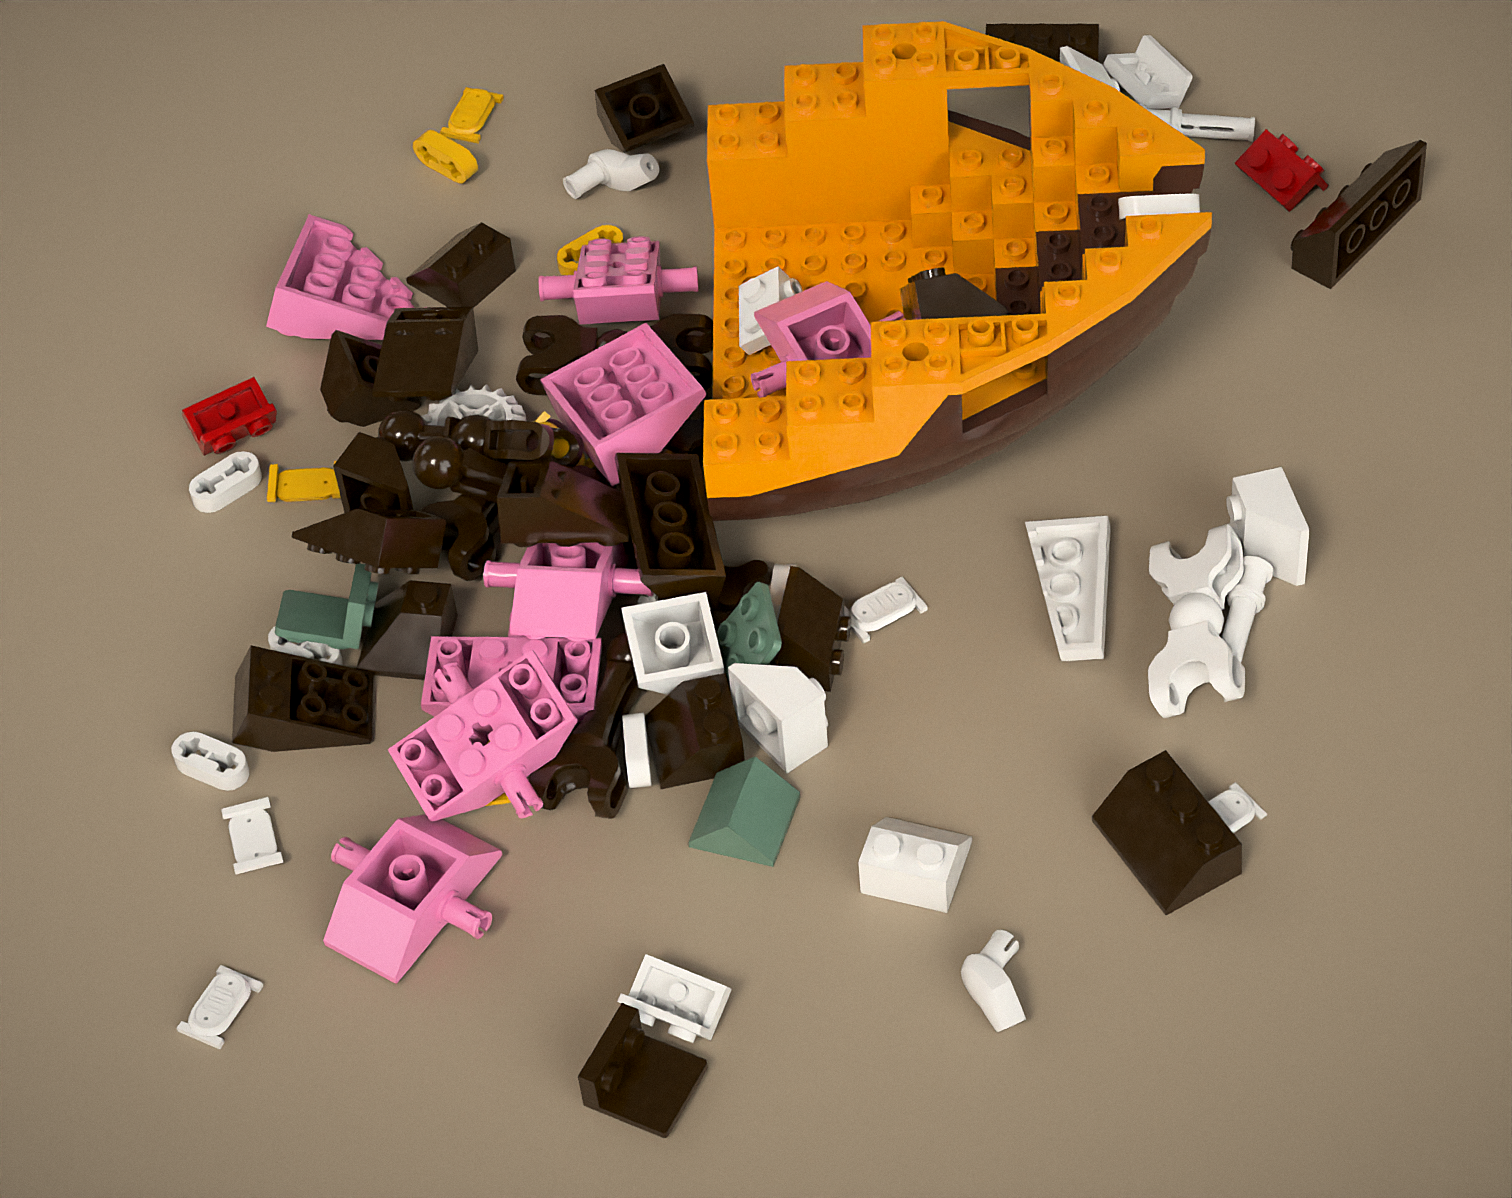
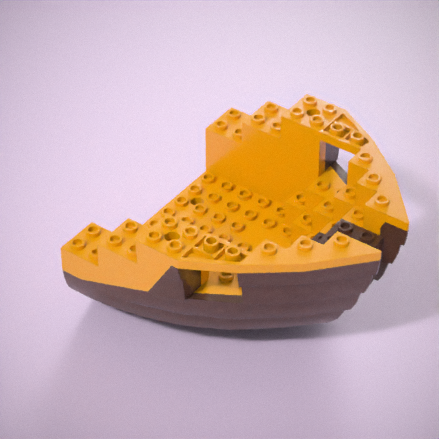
M944 21L862 25L863 62L784 66V101L708 105L707 165L714 221L713 399L704 400L703 467L709 514L712 516L713 521L754 520L797 515L870 501L926 484L1001 451L1069 405L1138 348L1144 338L1164 321L1171 311L1176 296L1186 288L1192 278L1198 258L1207 251L1210 240L1212 212L1126 216L1125 221H1120L1118 199L1130 196L1192 194L1193 189L1200 188L1205 164V149L1112 86L1027 47ZM1028 85L1029 137L1015 130L948 110L947 89ZM779 266L790 278H795L800 283L803 291L826 281L850 291L869 324H871V357L786 361V388L766 397H759L757 392L760 389L754 390L751 374L776 365L781 361L771 345L751 355H748L739 347V285ZM941 267L945 268L946 275L959 274L1005 306L1007 310V315L916 320H903L905 319L903 317L900 320L879 321L893 315L897 311L902 312L904 315L899 289L908 284V278H911V276L920 271Z

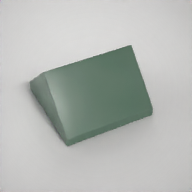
M752 757L717 772L689 839V848L774 867L799 802L800 791L757 757Z

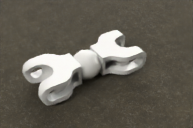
M1229 524L1210 529L1205 546L1198 554L1188 559H1182L1171 548L1170 541L1154 545L1150 549L1149 574L1162 587L1163 593L1174 605L1169 617L1171 631H1168V642L1164 649L1155 656L1148 669L1150 699L1164 719L1182 714L1185 710L1188 695L1194 688L1203 683H1211L1214 689L1223 696L1224 702L1236 700L1244 696L1245 668L1232 654L1228 644L1219 636L1224 623L1222 610L1224 609L1225 597L1237 585L1244 572L1242 545Z

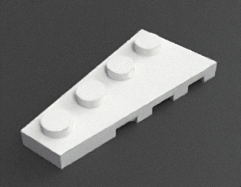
M1108 516L1025 522L1061 661L1104 659L1110 523Z

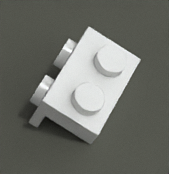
M1144 35L1135 53L1108 54L1103 64L1105 70L1117 80L1118 85L1124 88L1135 99L1136 103L1146 105L1147 109L1179 108L1192 80V74L1151 35Z
M779 266L739 285V347L748 355L771 345L756 321L754 312L803 291L800 283L795 278H790Z
M645 954L629 995L621 993L617 1002L639 1009L641 1023L652 1027L655 1019L670 1024L667 1033L693 1043L697 1035L711 1041L732 989Z

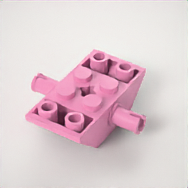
M645 236L629 238L627 243H611L610 239L591 240L588 242V245H582L578 268L577 271H574V275L539 276L540 301L574 298L579 324L659 320L663 293L699 292L697 266L693 268L662 269L660 264V242L650 241V238Z
M828 281L754 312L756 321L781 361L776 365L751 374L754 390L760 389L757 392L759 397H766L786 388V361L871 357V324H869L851 292ZM897 311L893 315L879 321L900 320L904 315L902 312Z
M598 542L579 543L570 547L559 546L556 543H537L534 546L527 547L520 563L487 560L484 566L483 578L486 588H515L510 632L511 635H524L529 639L565 637L576 642L596 639L613 597H616L617 593L653 596V592L640 581L638 569L626 568L629 560L623 543L615 546H603Z
M512 612L510 613V616H509L510 624H511ZM510 624L508 637L431 636L421 708L426 713L435 717L451 705L440 685L434 679V674L439 668L444 675H448L443 667L444 665L451 662L458 663L461 668L460 670L474 690L532 649L577 718L578 723L585 718L588 711L594 710L602 639H588L580 642L571 641L567 638L545 637L542 639H529L524 635H511Z
M531 649L474 690L460 670L461 668L458 663L451 662L443 666L448 675H444L439 668L434 674V679L440 685L451 705L387 749L428 819L433 822L482 808L504 792L515 808L519 818H527L533 815L529 806H533L535 811H539L544 803L536 794L527 776L556 757L578 720L535 651Z
M426 814L397 819L372 850L355 843L348 837H343L339 840L341 844L345 845V848L337 843L334 846L331 855L332 862L353 871L342 885L323 940L325 946L397 984L447 923L462 929L476 939L484 936V933L478 930V928L486 932L488 931L492 921V914L465 900L502 856V851L442 819L432 822Z

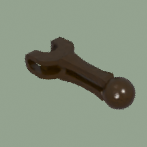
M549 418L546 421L555 424L558 428L568 430V428L558 420ZM461 494L455 500L436 502L421 510L447 519L441 551L450 549L448 560L454 576L465 581H473L484 572L487 560H495L496 547L493 537L500 526L497 503L473 495Z
M433 436L425 439L418 445L412 458L413 471L417 479L425 486L432 489H446L450 487L452 492L473 495L497 503V495L508 467L507 464L490 459L471 448L463 451L456 441L445 436ZM583 465L569 468L617 489L616 485H610L600 471Z
M626 631L614 637L606 650L607 666L604 679L595 699L594 710L588 711L569 739H566L556 757L531 773L529 777L530 784L544 803L541 809H556L567 793L581 788H588L587 796L595 812V817L612 819L616 817L623 804L628 787L616 757V749L623 728L622 715L629 714L633 704L642 693L641 688H638Z

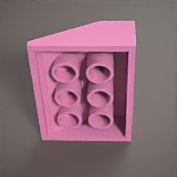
M647 323L638 326L540 379L557 417L568 430L580 435L584 452L611 486L619 483L615 463L616 453H660L707 395L701 384Z

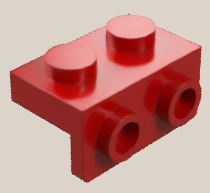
M1267 129L1234 163L1289 212L1314 185L1318 186L1322 191L1329 186L1320 176L1325 170L1313 158L1307 155L1302 160L1295 154L1299 148L1282 133L1279 138H1276Z
M255 377L182 409V416L204 456L213 451L215 454L224 453L237 444V440L248 435L258 437L265 434L273 427L272 424L276 423L277 415L274 404L268 403Z

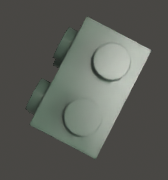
M360 563L355 566L349 599L285 590L276 620L275 634L295 643L309 641L327 644L331 648L340 650L347 648L359 649L363 626L371 627L379 582L371 581L372 572L366 571L365 564Z
M756 582L750 591L741 598L738 606L720 624L716 631L729 689L728 667L734 663L776 666L774 657L781 648L782 640L769 587L765 583Z

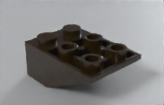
M473 306L396 308L386 323L372 391L373 398L386 397L388 401L397 402L410 397H426L430 401H439L452 396L478 353Z
M509 461L497 495L501 544L531 547L537 543H556L559 546L570 547L579 543L598 542L603 546H615L629 541L630 529L621 491L553 461Z
M357 508L293 531L291 538L308 543L307 550L321 554L336 553L337 561L349 564L365 563V570L372 573L390 574V568H395L394 570L398 572L419 574L420 568H438L447 519L420 510Z
M251 645L235 674L232 743L271 752L370 744L372 741L373 672Z

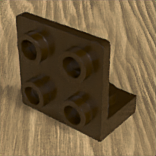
M621 1003L578 1075L583 1105L659 1137L667 1138L705 1074L708 1065L707 1060L646 1036L641 1027L639 1009Z

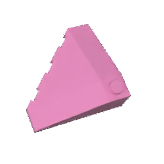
M309 214L275 288L266 327L275 329L286 336H298L309 339H331L333 332L339 330L365 340H383L386 323L395 309L415 308L410 302L413 293L397 277H392L390 281L386 279L380 272L383 263L367 247L361 248V251L357 250L350 242L353 238V233L345 225Z

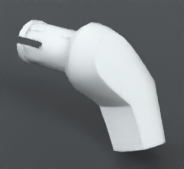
M604 149L590 154L588 164L570 176L563 178V185L568 194L574 199L581 197L583 193L600 183L619 191H631L654 180L658 176L659 165L656 159L649 153L628 155L616 150Z
M996 930L981 952L967 956L961 968V977L968 993L981 1007L997 1033L1026 1020L1011 980L1003 970V967L1018 951L1019 944L1015 940L1007 948L1006 945L1014 936L1004 930Z

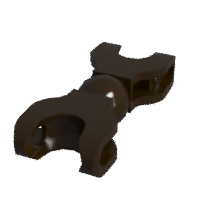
M672 314L650 326L689 372L700 374L693 377L706 391L712 383L713 368L709 359L703 354L713 348V320L703 314ZM564 315L532 317L524 325L522 338L527 350L533 355L525 356L520 361L516 375L517 384L527 394L547 395L540 380L542 378H534L529 376L530 374H546L544 376L546 377L624 335L627 331L614 329L604 332L598 337L597 328L580 326L575 320ZM692 331H700L705 333L700 336L687 335ZM536 333H545V334H547V335L550 336V337H545V338H543V337H539V336H537V335H535V334H536Z

